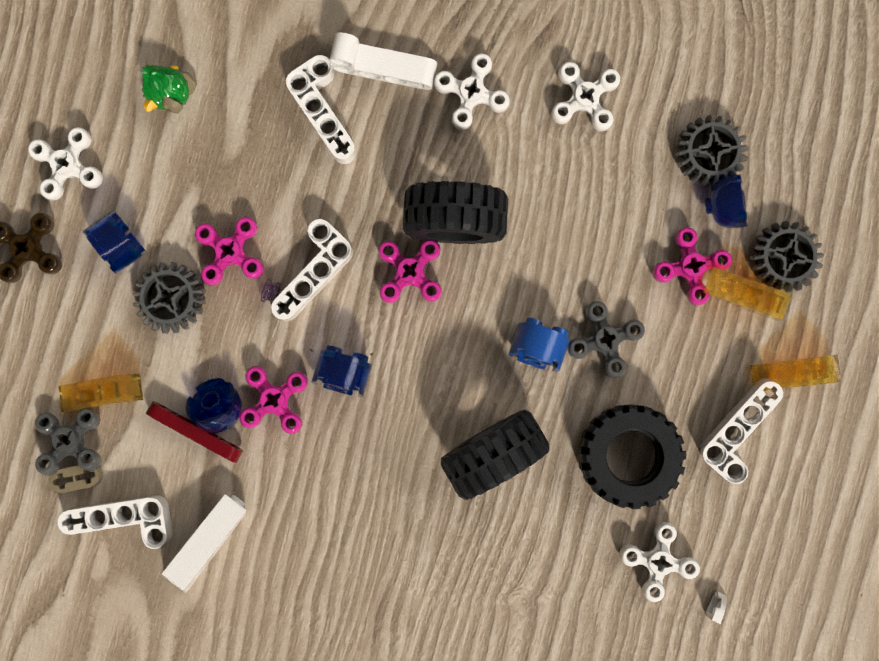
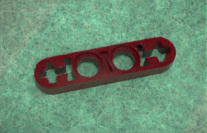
M152 401L146 412L151 418L229 461L237 463L243 452L235 444L158 402Z

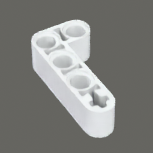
M341 32L335 33L329 59L333 69L341 73L424 90L432 89L437 68V61L431 58L360 44L357 37Z
M317 55L290 72L286 78V85L334 159L341 164H348L356 156L354 143L319 92L320 89L333 80L334 70L326 56ZM326 66L328 70L324 75L315 74L316 68ZM298 80L306 82L305 87L301 90L293 89L294 83ZM311 102H319L321 104L320 109L315 112L308 111V105ZM327 123L336 125L335 130L330 134L322 132L323 126ZM339 139L342 145L347 148L348 153L344 155L340 152L335 141Z
M323 219L314 220L308 226L309 237L321 251L272 303V313L280 320H293L353 256V249L350 243ZM321 226L328 229L327 236L323 239L315 238V230ZM339 244L347 246V253L340 258L334 256V248ZM321 263L327 264L329 267L327 275L318 277L315 273L317 265ZM303 282L309 283L310 292L306 296H299L297 293L299 284ZM290 294H292L293 297L301 301L299 304L293 301L289 305V314H286L284 312L280 314V312L282 311L280 305L282 303L287 305L293 300L292 298L288 297Z
M766 378L759 380L700 446L701 456L706 463L732 484L742 483L748 477L747 466L734 451L783 398V390L778 383ZM765 387L770 388L773 392L771 397L765 395L763 391ZM757 397L765 405L762 407L758 402H756L753 399ZM748 406L756 407V414L752 418H745L743 415L745 408ZM730 426L738 427V434L734 438H727L725 436V431ZM712 446L720 447L719 455L714 458L708 457V449ZM732 464H739L741 467L736 475H729L727 473L729 466Z
M160 495L76 507L63 512L58 518L59 529L69 535L140 524L143 543L150 549L160 548L172 538L169 505L167 500ZM150 502H155L158 505L159 512L157 515L149 512L148 505ZM124 506H128L131 509V519H126L123 516L122 509ZM98 510L105 514L104 523H100L96 519V512ZM85 517V521L78 524L71 523L70 518ZM154 528L162 532L163 539L161 542L153 538L152 531Z

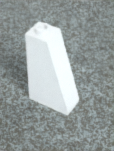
M225 494L163 571L162 575L186 594L246 515L247 510L243 508L245 503L235 495H232L230 498Z

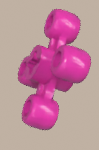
M240 218L236 223L235 233L228 238L220 237L216 229L207 223L200 224L196 228V240L203 245L212 246L216 252L215 260L211 264L206 265L201 271V278L206 284L215 286L221 283L224 276L223 272L230 265L240 266L244 275L250 279H257L262 276L264 272L263 263L257 258L248 257L243 250L245 241L254 237L258 231L257 223L252 218ZM246 224H250V230L244 232L243 227ZM209 230V236L203 238V233ZM227 246L232 248L235 252L234 255H227L225 248ZM256 264V271L251 273L249 270L250 266ZM211 271L216 272V276L213 279L209 278Z
M683 227L675 234V242L682 251L681 259L677 263H669L667 261L657 263L652 270V275L660 283H666L675 276L685 278L689 284L687 291L688 301L693 305H702L710 297L708 288L702 282L703 274L709 269L716 271L728 269L732 264V257L725 250L715 251L708 257L698 254L695 249L697 241L696 231L690 227ZM683 234L688 235L689 242L683 240ZM718 256L723 258V265L718 263ZM689 263L699 264V267L694 270L684 268ZM661 268H664L667 271L666 276L661 275ZM696 290L701 293L700 299L695 297Z
M425 240L422 242L418 254L412 258L404 257L400 253L397 244L393 241H384L379 246V257L385 262L392 263L397 271L396 277L391 282L383 284L380 288L379 294L384 302L395 303L400 298L402 289L408 285L418 287L422 297L428 302H435L441 297L442 289L439 283L427 279L423 272L425 265L429 261L439 257L441 249L438 242L435 240ZM428 246L434 247L435 252L433 254H427L425 252V249ZM390 247L394 252L392 255L387 256L384 254V250ZM416 265V276L409 275L404 278L406 274L404 268L406 266L411 268ZM434 287L437 292L435 295L429 296L426 293L427 289ZM389 288L395 290V294L392 297L385 295L386 290Z
M253 366L249 368L245 374V379L250 386L256 387L259 390L261 398L256 406L243 409L239 416L241 424L246 428H255L261 423L264 415L273 413L280 418L281 427L286 433L295 434L299 432L302 428L303 420L301 416L289 409L288 399L292 394L302 392L307 388L309 384L307 376L299 371L293 372L288 376L284 385L276 387L269 383L267 372L263 367ZM255 372L260 374V379L257 382L253 379ZM296 377L302 380L299 387H296L293 382ZM270 394H282L277 400L278 406L276 404L267 406L271 400ZM249 413H252L254 415V421L252 423L247 420V415ZM290 418L296 421V426L294 428H290L288 426V420Z

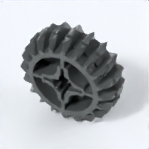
M711 115L706 117L705 122L699 117L695 120V124L689 123L686 126L687 131L680 133V137L683 140H679L676 146L683 150L677 151L675 156L683 158L678 163V167H687L683 173L684 176L690 173L694 175L691 182L695 183L701 178V186L703 187L709 181L712 187L718 186L719 182L725 185L728 183V178L734 180L737 177L736 171L741 172L744 169L740 162L747 161L748 157L742 153L746 152L749 146L741 145L746 136L738 137L737 133L740 131V127L737 126L732 129L730 127L732 120H728L723 124L722 116H718L715 122ZM705 132L706 137L703 139V145L692 149L696 135ZM718 134L721 135L727 141L728 144L722 143L718 138ZM710 146L713 147L712 150L715 149L718 152L714 156H711V153L709 154L706 151ZM731 154L728 166L724 170L718 171L720 157ZM695 159H701L705 163L706 169L701 167Z
M783 221L781 226L776 222L771 225V229L766 227L762 230L763 236H756L755 240L759 245L751 246V250L757 252V255L750 256V260L757 261V265L752 267L753 271L760 270L761 272L757 279L767 278L765 287L768 288L774 284V291L776 292L781 291L782 288L785 293L792 292L793 288L796 291H800L803 285L809 286L812 284L810 278L814 279L819 276L815 269L822 268L823 264L818 262L817 259L823 258L825 254L817 253V249L822 247V243L814 244L813 240L817 237V234L813 233L808 236L809 227L805 226L800 229L799 222H794L791 226L788 221ZM776 237H787L786 242H783L781 248H769ZM798 243L803 248L805 255L799 252ZM787 252V257L792 260L786 262L787 258L783 256V253ZM768 258L775 262V271L770 266ZM793 265L804 266L796 277L786 278L787 272L791 271Z
M162 262L159 265V271L154 266L150 267L151 276L145 272L141 274L145 282L137 281L135 285L141 287L140 292L134 291L132 294L135 297H140V301H135L133 306L142 307L136 314L138 317L146 316L143 321L144 325L148 326L152 323V330L158 331L161 327L162 333L168 334L170 327L173 333H179V324L184 330L189 329L187 320L192 323L197 322L193 314H203V310L197 308L198 304H206V300L199 298V295L205 294L206 291L203 288H196L201 285L202 280L199 278L193 280L196 274L193 270L186 273L187 266L183 264L177 270V263L171 262L168 268L166 263ZM178 277L185 285L171 288L164 278ZM156 286L157 296L150 303L152 289ZM167 291L168 293L174 294V296L171 297L172 305L169 302H165V300L168 298ZM189 292V302L182 313L181 301ZM167 307L176 318L164 320L156 315L154 311Z

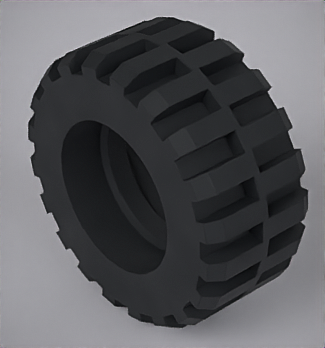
M429 181L427 183H416V185L412 184L404 194L403 230L411 238L435 240L440 243L486 244L501 241L507 234L508 196L504 190L498 187L473 182Z
M630 404L606 409L601 412L600 416L592 419L589 423V428L587 431L584 430L581 436L583 440L582 444L579 445L578 453H580L579 466L583 471V477L597 495L621 508L641 509L642 506L651 507L656 505V501L660 499L664 501L670 496L668 492L672 488L676 490L679 485L677 481L679 475H684L685 467H682V463L686 459V451L682 450V444H684L682 435H678L676 432L677 427L673 422L668 421L664 414L650 407ZM630 430L645 434L650 438L655 447L656 456L651 471L644 478L637 481H625L616 477L610 470L606 458L607 449L612 439L618 434Z
M524 409L486 428L452 449L441 458V467L457 495L464 500H468L499 486V484L506 482L543 458L549 452V442L532 413Z

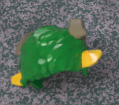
M146 65L143 67L142 92L144 93L143 97L146 98L143 105L145 110L150 112L153 109H161L175 114L180 113L189 95L195 91L197 86L196 78L187 71H178V66Z

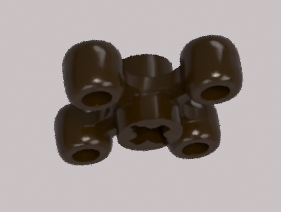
M45 213L33 215L30 220V230L23 235L16 234L10 224L0 221V232L2 229L4 230L3 234L0 235V243H7L12 254L8 262L0 265V279L6 283L19 281L22 276L21 269L29 261L36 262L39 269L49 275H54L61 270V258L52 253H45L40 243L41 238L54 229V221L51 216ZM44 220V225L40 227L41 222ZM25 244L29 248L27 252L23 248ZM52 260V266L49 268L48 263ZM11 269L12 273L8 276V271Z

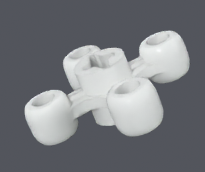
M480 53L474 56L471 62L472 74L465 80L454 78L452 73L448 71H441L435 76L434 85L438 92L442 94L455 93L461 100L460 107L452 114V123L458 130H466L471 126L473 120L472 110L478 104H486L496 113H502L509 107L510 98L506 92L502 90L489 91L483 84L484 77L492 69L491 58L486 54ZM482 62L486 66L481 68L477 64ZM442 80L449 81V84L442 85L440 82ZM475 85L476 93L469 99L468 91ZM502 99L504 103L497 104L495 100ZM464 116L467 120L460 122L458 117Z
M563 63L559 69L558 77L562 83L571 87L572 97L569 101L559 102L553 107L551 112L553 121L557 124H566L571 120L572 115L576 111H587L592 118V125L596 130H608L613 124V115L609 110L601 107L599 97L602 93L611 92L619 86V73L614 69H606L601 73L596 82H584L580 77V69L576 63ZM565 71H571L573 75L568 76ZM606 78H611L613 83L607 82ZM582 93L584 95L589 94L591 96L590 99H581ZM563 110L566 116H560L558 111ZM599 118H605L606 123H601L599 121Z
M80 127L71 129L68 133L69 143L64 150L54 151L46 141L41 139L34 140L29 144L28 153L30 156L40 162H49L52 168L50 178L42 181L39 187L41 195L46 199L52 201L60 199L64 193V181L68 178L77 177L85 187L91 189L97 188L102 184V173L95 167L81 165L79 160L80 152L88 148L92 141L90 133ZM82 136V139L77 142L78 137ZM64 161L69 162L67 167L63 166ZM94 174L93 179L89 181L90 175ZM54 186V190L50 193V188Z
M666 521L658 523L654 528L656 544L653 549L642 551L635 545L627 544L619 552L620 560L629 567L644 565L648 568L649 578L643 584L642 593L651 602H658L664 597L663 578L670 572H677L686 579H693L700 572L699 563L694 558L683 557L677 559L671 555L670 544L675 540L677 531L671 523ZM668 528V535L663 537L662 531ZM633 551V558L627 559V554ZM661 557L665 561H667V563H660L657 566L651 560H659ZM688 564H691V565H692L691 570L688 571V572H685V567H686ZM657 587L656 593L650 594L651 588Z

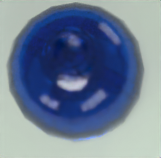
M741 174L721 178L712 186L710 198H705L707 214L712 213L715 222L725 228L748 227L745 195L741 187V183H743Z
M222 378L209 379L199 384L195 388L197 393L194 394L193 398L189 396L187 399V416L197 427L206 432H224L231 428L241 415L242 401L237 389L232 383L225 382Z

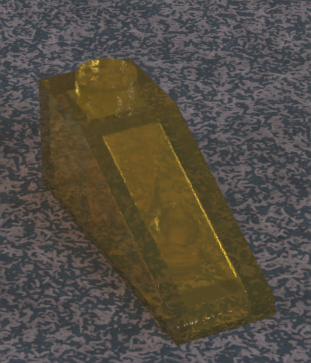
M715 267L712 268L703 292L776 321L783 319L792 295Z
M838 354L750 366L753 386L759 380L765 378L778 383L782 389L842 381ZM765 387L763 391L771 390V389L768 388V387Z
M140 374L114 375L59 386L62 412L143 400Z

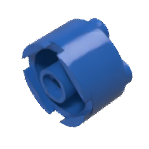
M527 318L526 322L518 323L509 356L512 357L517 354V361L543 370H545L546 365L553 366L552 371H560L570 341L567 337L568 331L555 326L552 329L542 326L543 322L534 318Z

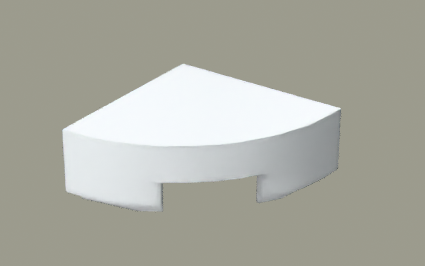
M716 590L705 612L707 617L721 624L726 609L727 597L725 594Z

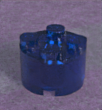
M116 211L107 213L83 230V233L101 258L110 264V269L115 274H118L143 256L141 253L145 249L132 233L126 234L130 229Z
M327 345L326 350L320 351L311 382L317 385L318 380L324 383L323 388L351 396L353 391H358V397H363L372 365L368 363L369 357L366 355L353 353L352 356L342 354V349Z

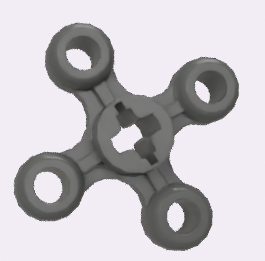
M593 301L586 308V316L594 324V334L588 339L574 338L571 340L567 347L568 353L572 358L582 359L593 350L600 351L605 357L604 370L606 374L613 378L621 377L626 372V363L618 355V345L624 340L637 341L641 339L645 333V327L639 320H630L621 328H613L607 322L608 309L606 305L600 301ZM594 307L600 309L601 313L599 316L593 314ZM632 325L637 328L636 335H633L630 332V327ZM603 332L606 336L610 335L612 337V340L608 342L609 346L606 343L601 344L600 338L604 337ZM575 344H580L582 346L581 353L575 352ZM614 362L619 365L617 372H614L611 368Z
M91 408L80 410L76 417V423L69 428L61 427L58 418L51 413L45 412L36 418V429L45 435H50L53 445L50 452L41 454L36 459L35 467L39 473L45 476L54 475L60 468V461L66 456H75L80 468L86 471H94L99 468L101 456L95 450L85 448L83 439L87 431L96 429L100 424V415ZM67 439L71 441L69 445L66 443ZM92 457L91 461L87 463L88 458Z

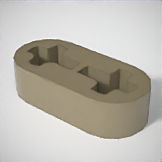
M79 465L59 469L57 473L50 476L49 485L57 493L90 488L101 482L103 471L100 466L96 470L90 471L95 473V477L91 478L90 483V480L87 478L80 480L79 475L87 473V471L80 468ZM62 475L65 478L72 476L73 481L66 483L65 488L63 484H58L57 479H60Z

